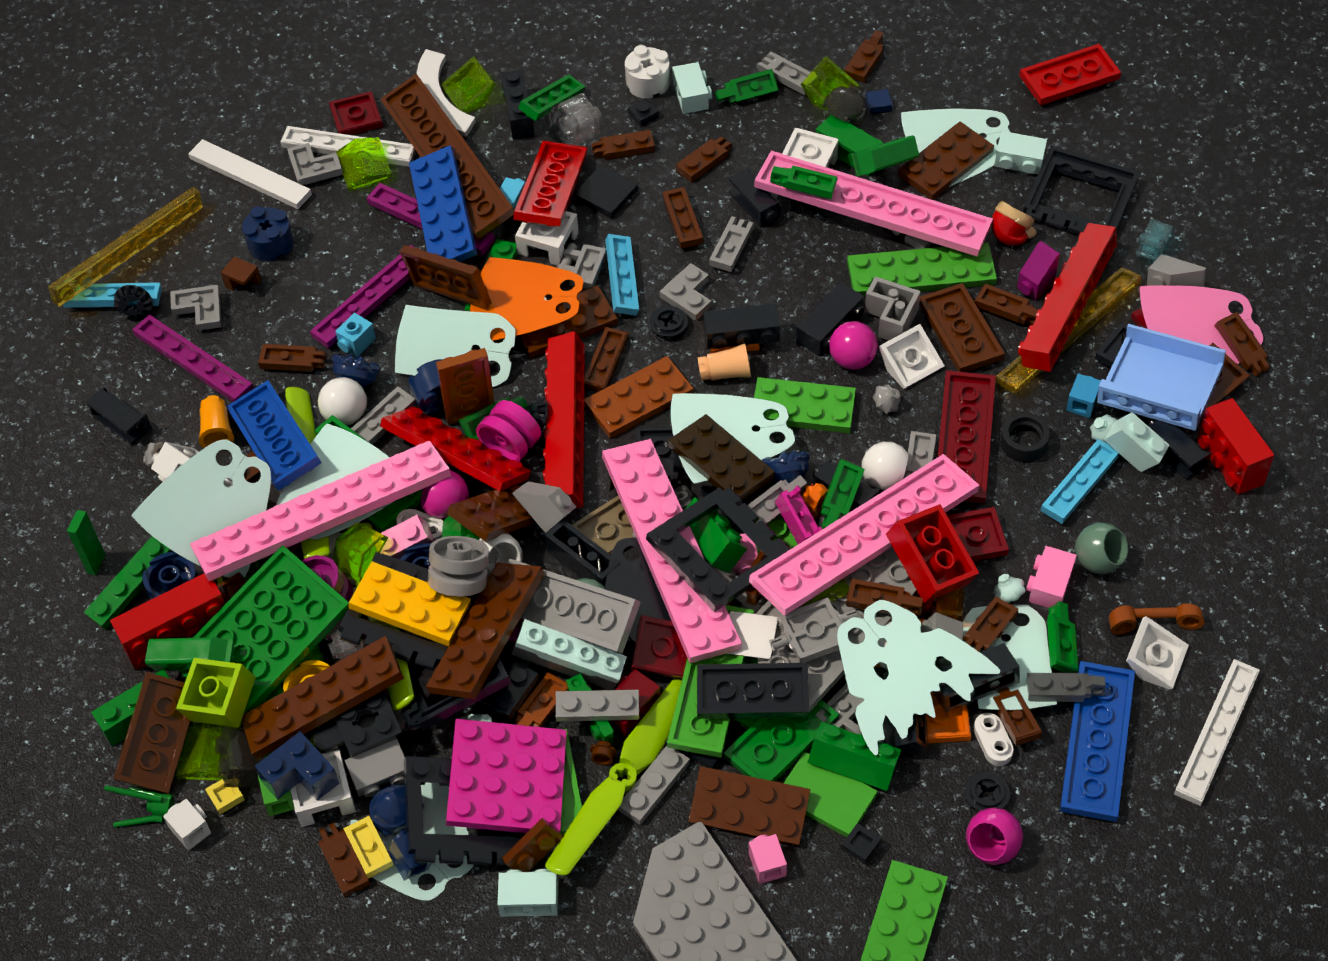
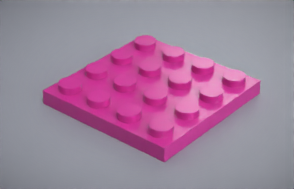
M456 719L445 826L527 833L541 818H544L560 832L566 730Z

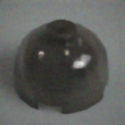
M852 84L848 88L843 86L834 88L829 92L821 106L822 108H828V113L845 122L850 119L855 120L854 125L860 127L868 113V102L861 95L862 90Z

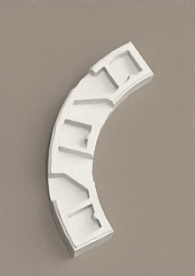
M426 49L418 64L417 75L460 135L466 138L476 123L475 117L460 111L445 98L439 85V78L442 67L446 62V55Z

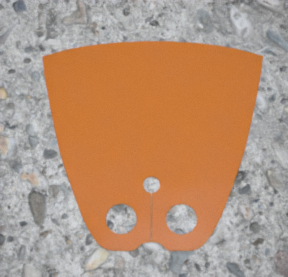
M489 257L481 271V277L492 303L487 309L472 304L470 307V312L501 315L515 328V336L558 324L575 316L578 313L580 304L577 300V294L582 290L584 281L580 275L568 270L534 262ZM565 280H572L575 283L574 288L569 291L561 290L560 285ZM548 294H551V295H552V299H550V300H545V299H544V297H545L546 295H548ZM562 302H567L571 305L570 310L563 314L558 313L556 306ZM495 328L491 331L490 338L492 341L505 338V332L501 328Z

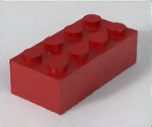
M202 574L111 619L110 622L136 671L142 667H147L145 658L149 639L193 638L225 605V602L214 580L208 581L205 574Z

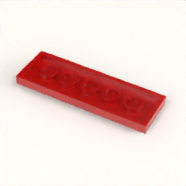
M542 141L514 210V220L524 223L545 224L549 227H560L586 159L587 147Z
M409 407L381 419L380 427L415 446L430 441L444 462L498 491H503L529 479L531 470L523 467L519 461L508 459L500 451L490 449L482 445L481 441L463 435L459 429L448 427L440 419L424 414L419 408Z

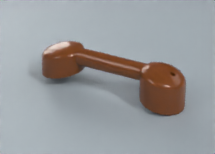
M1191 603L1166 608H1133L1129 605H1123L1115 608L1109 614V624L1113 635H1124L1131 632L1137 626L1136 619H1142L1145 616L1150 619L1176 618L1177 624L1188 630L1199 629L1205 624L1202 610L1197 605Z

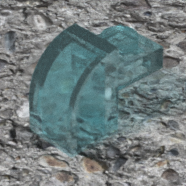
M1150 219L1145 233L1141 232L1138 239L1139 248L1136 255L1156 261L1161 254L1164 255L1175 231L1173 226Z

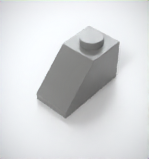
M1161 254L1148 268L1147 286L1204 287L1206 268Z
M527 482L512 493L545 533L576 508L571 498L560 487Z

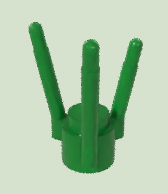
M109 785L104 787L109 792L148 800L147 812H152V816L114 822L113 827L115 828L149 822L162 823L163 816L174 805V796L170 794L157 793L130 786L129 789Z

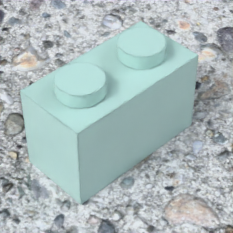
M699 62L672 67L673 85L682 113L709 109V100L712 99V92L710 86H706L705 70L701 71Z
M1001 131L994 167L1038 175L1042 166L1047 139Z
M1133 412L1115 421L1104 438L1105 442L1140 472L1159 464L1169 447L1166 441Z
M538 869L535 872L508 870L506 873H499L498 909L500 917L558 916L557 874L548 869Z

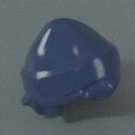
M335 354L332 357L333 373L336 378L345 377L352 379L360 384L363 389L375 382L377 374L380 372V366L377 363L371 362L368 364L361 356L354 358L352 354L346 356Z
M795 450L788 453L783 451L777 454L775 459L765 457L762 461L775 471V478L771 480L773 484L785 479L790 483L800 475L804 479L806 472L809 471L810 454L805 451L797 453Z
M405 785L386 787L374 795L370 802V818L376 830L385 837L395 835L397 831H407Z

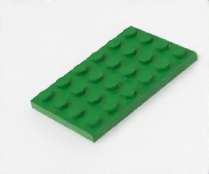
M282 546L193 638L217 637L234 640L231 663L243 664L256 677L244 711L245 714L260 706L339 623L349 608V602L285 546ZM189 670L179 672L187 678Z

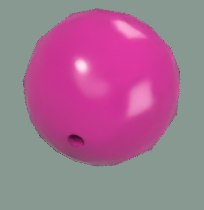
M858 321L846 322L840 325L834 331L829 341L832 358L838 365L849 370L866 367L872 362L878 351L875 333L869 326Z
M450 470L451 477L423 488L421 508L427 515L437 519H446L449 516L447 511L451 504L468 499L469 491L466 482L458 473Z
M989 808L979 811L972 817L966 829V842L975 858L985 864L998 865L1007 863L1017 856L1023 844V830L1020 822L1012 813L1001 808Z

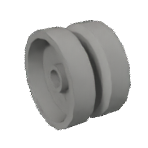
M448 536L432 542L429 549V562L431 565L428 570V584L430 588L441 594L459 597L471 596L483 591L487 584L486 567L489 556L487 545L480 540L465 536Z

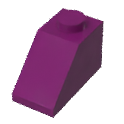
M1040 241L1019 272L1017 288L1024 295H1028L1035 301L1054 284L1060 253Z

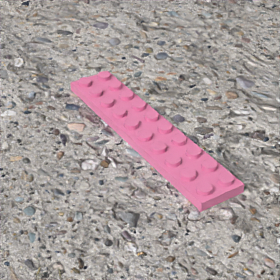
M775 151L769 153L754 182V187L977 257L993 221V218ZM793 165L837 176V185L832 199L784 188L771 183L770 176L773 166L786 169L792 168Z
M651 439L603 450L602 458L689 663L740 650L742 643L726 607L723 606L714 612L646 540L648 532L683 511ZM690 526L679 532L704 559Z
M427 441L283 504L276 505L269 510L251 516L234 525L227 526L213 534L202 537L190 543V546L208 581H211L275 553L282 546L290 547L451 477L450 469L432 443Z
M942 454L750 574L749 582L785 616L890 549L892 545L886 533L897 521L941 504L946 513L977 493L979 484Z

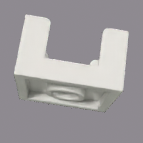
M795 128L782 154L828 168L830 162L832 165H835L838 158L839 139Z
M566 211L560 227L522 222L515 235L517 254L527 257L529 255V245L547 250L549 262L557 266L560 265L564 244L569 235L571 234V239L575 240L579 233L577 214Z
M339 749L323 753L322 755L334 767L340 784L318 801L301 783L291 789L295 812L301 827L315 823L312 816L313 813L339 806L342 815L356 812L346 777L345 764Z

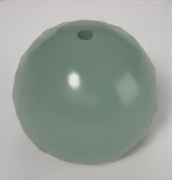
M1097 522L1085 527L1079 534L1075 542V554L1079 563L1091 573L1108 574L1119 569L1127 558L1128 543L1123 532L1113 524Z

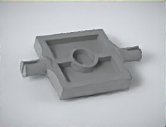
M825 598L797 608L785 616L783 614L778 615V622L784 635L769 640L773 651L788 645L794 651L799 663L808 662L838 651L837 632L839 626L850 618H859L855 609L839 614L833 608L829 598Z

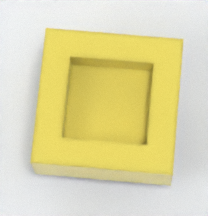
M230 775L205 789L219 814L244 801L243 795Z

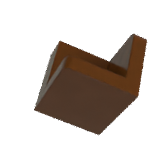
M235 256L220 272L225 288L232 291L239 283L245 285L248 281L256 284L261 282L258 266Z

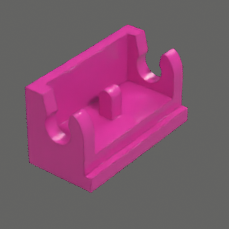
M796 486L790 492L787 490L781 492L774 501L797 544L802 543L822 530V527L817 526L800 494L802 490L799 486Z

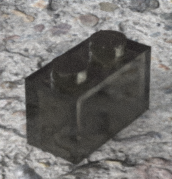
M223 726L220 737H217L215 740V752L220 755L218 774L223 776L224 787H258L259 779L255 765L262 761V758L256 760L252 755L243 726H239V728Z

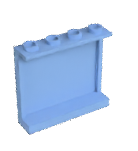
M1128 324L1126 338L1106 380L1102 379L1099 384L1097 403L1196 431L1224 367L1226 350Z

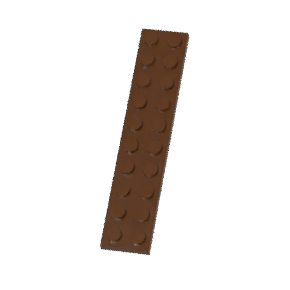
M417 74L380 99L420 157L451 145L456 156L472 232L477 239H480L514 215L512 205Z

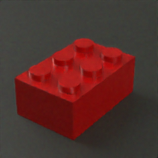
M1231 398L1206 408L1197 440L1202 449L1212 452L1211 461L1222 472L1227 485L1232 487L1237 495L1264 485L1275 455L1235 400Z
M941 504L897 521L886 533L918 594L923 598V603L967 586L979 574Z

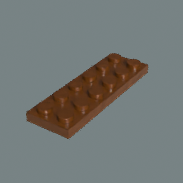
M496 563L487 579L486 588L477 596L426 685L431 694L476 699L545 574L541 566Z
M387 637L380 638L243 714L242 724L251 753L255 759L258 760L275 751L297 733L301 732L304 735L403 680L404 676Z

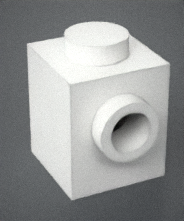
M187 799L173 805L163 816L169 829L188 851L211 834L204 820L207 817L198 804L192 806Z

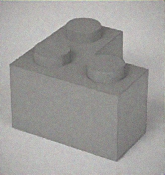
M876 276L874 277L866 293L865 312L880 317L878 337L891 340L909 330L919 310L921 291Z

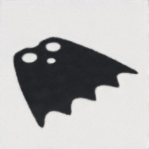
M632 537L621 539L614 546L609 566L612 564L613 557L620 564L607 575L605 590L641 601L629 637L635 642L641 615L667 621L672 620L652 573L647 570L648 564L638 540ZM628 546H634L640 552L639 558L634 561L627 560L623 556V550Z

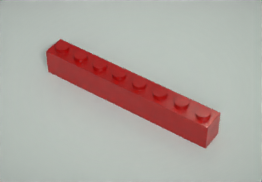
M1088 223L1084 232L1079 234L1077 245L1072 247L1070 257L1067 262H1064L1059 278L1056 277L1054 280L1052 291L1047 293L1042 309L1037 311L1034 324L1029 326L1025 340L1021 341L1019 345L1018 355L1021 356L1022 367L1051 372L1117 247L1116 227Z
M574 331L548 338V349L545 351L547 368L545 369L547 388H545L544 392L548 406L546 428L544 429L546 448L543 450L545 459L543 478L545 485L560 487L571 498V501L576 506L575 509L583 507L585 345Z

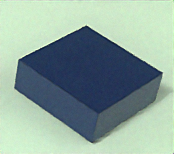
M888 89L866 92L865 98L870 113L892 111V102Z

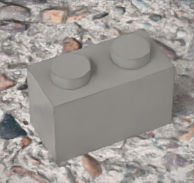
M397 739L345 760L347 770L359 797L363 795L370 797L376 795L382 787L389 784L391 786L399 785L404 782L405 757Z

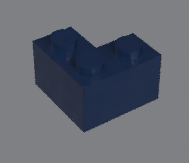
M301 732L297 733L255 765L261 782L277 800L299 783L317 801L340 784L334 767Z

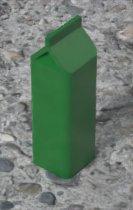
M911 135L869 147L851 155L858 177L919 157V151L915 136Z
M217 637L149 639L145 663L155 671L162 669L165 671L190 670L193 658L231 662L234 640Z

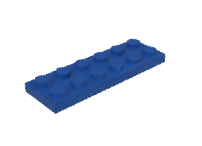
M451 145L409 162L427 252L435 253L448 259H455L458 262L476 256L477 250L456 156Z
M269 380L226 406L257 458L268 464L271 472V481L278 491L322 463Z
M1080 661L1078 673L1105 677L1106 688L1104 695H1091V698H1085L1084 702H1074L1060 812L1117 822L1135 670Z

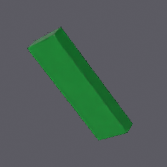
M77 510L67 532L87 574L96 575L106 554L87 512Z

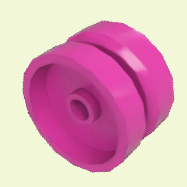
M507 400L499 401L491 410L490 416H486L476 428L477 437L482 442V445L498 450L508 459L519 462L527 454L528 449L532 448L542 435L538 423L530 413L514 402Z

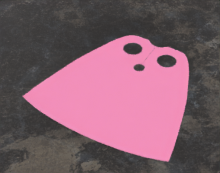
M1140 286V300L1147 329L1208 346L1214 343L1220 349L1226 350V354L1239 364L1240 362L1214 326L1217 321L1232 314L1229 311L1228 305L1232 301H1237L1243 306V312L1239 315L1248 328L1252 330L1259 344L1261 345L1263 342L1260 327L1251 318L1252 307L1250 302L1244 295L1228 290L1198 286Z

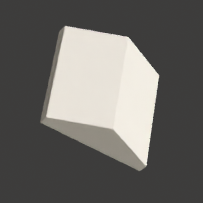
M920 324L879 346L888 373L903 389L945 366Z
M1145 616L1142 618L1126 661L1141 680L1170 690L1174 687L1189 645Z

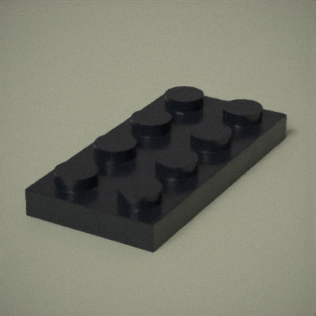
M807 662L697 665L698 719L809 717Z

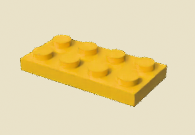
M371 562L349 601V609L449 647L470 606L471 599L465 596H448L438 593L430 588L428 582Z

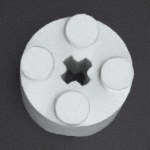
M639 45L627 56L625 60L626 85L633 95L640 98H653L654 94L660 93L661 95L668 90L670 86V67L666 51Z

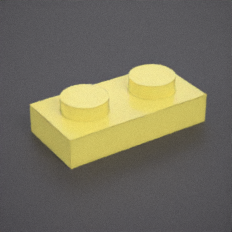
M370 816L343 828L368 879L394 866Z

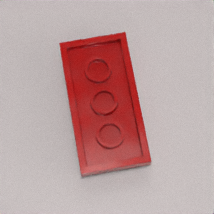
M1096 44L1020 69L1019 76L1037 102L1043 105L1118 80L1121 77V71L1102 46Z

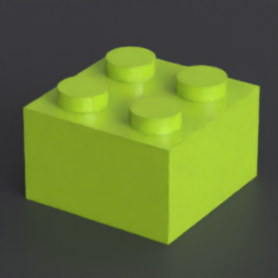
M193 658L176 709L190 721L239 728L256 677L243 664Z

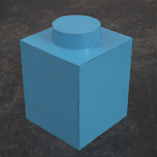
M1077 374L1069 394L1066 411L1090 418L1098 399V388L1101 380Z

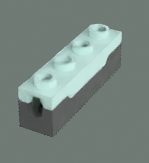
M524 619L518 631L510 654L571 677L581 673L585 682L607 690H613L619 682L627 657Z

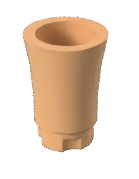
M745 344L707 354V357L697 358L701 381L751 377Z

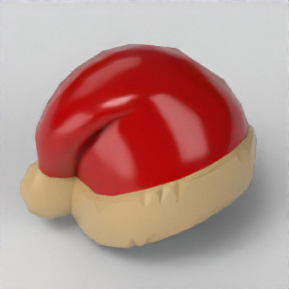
M1001 201L996 206L995 212L992 215L991 228L997 240L1005 245L1018 246L1024 244L1027 239L1035 237L1037 232L1032 227L1034 223L1032 217L1013 208L1004 201Z

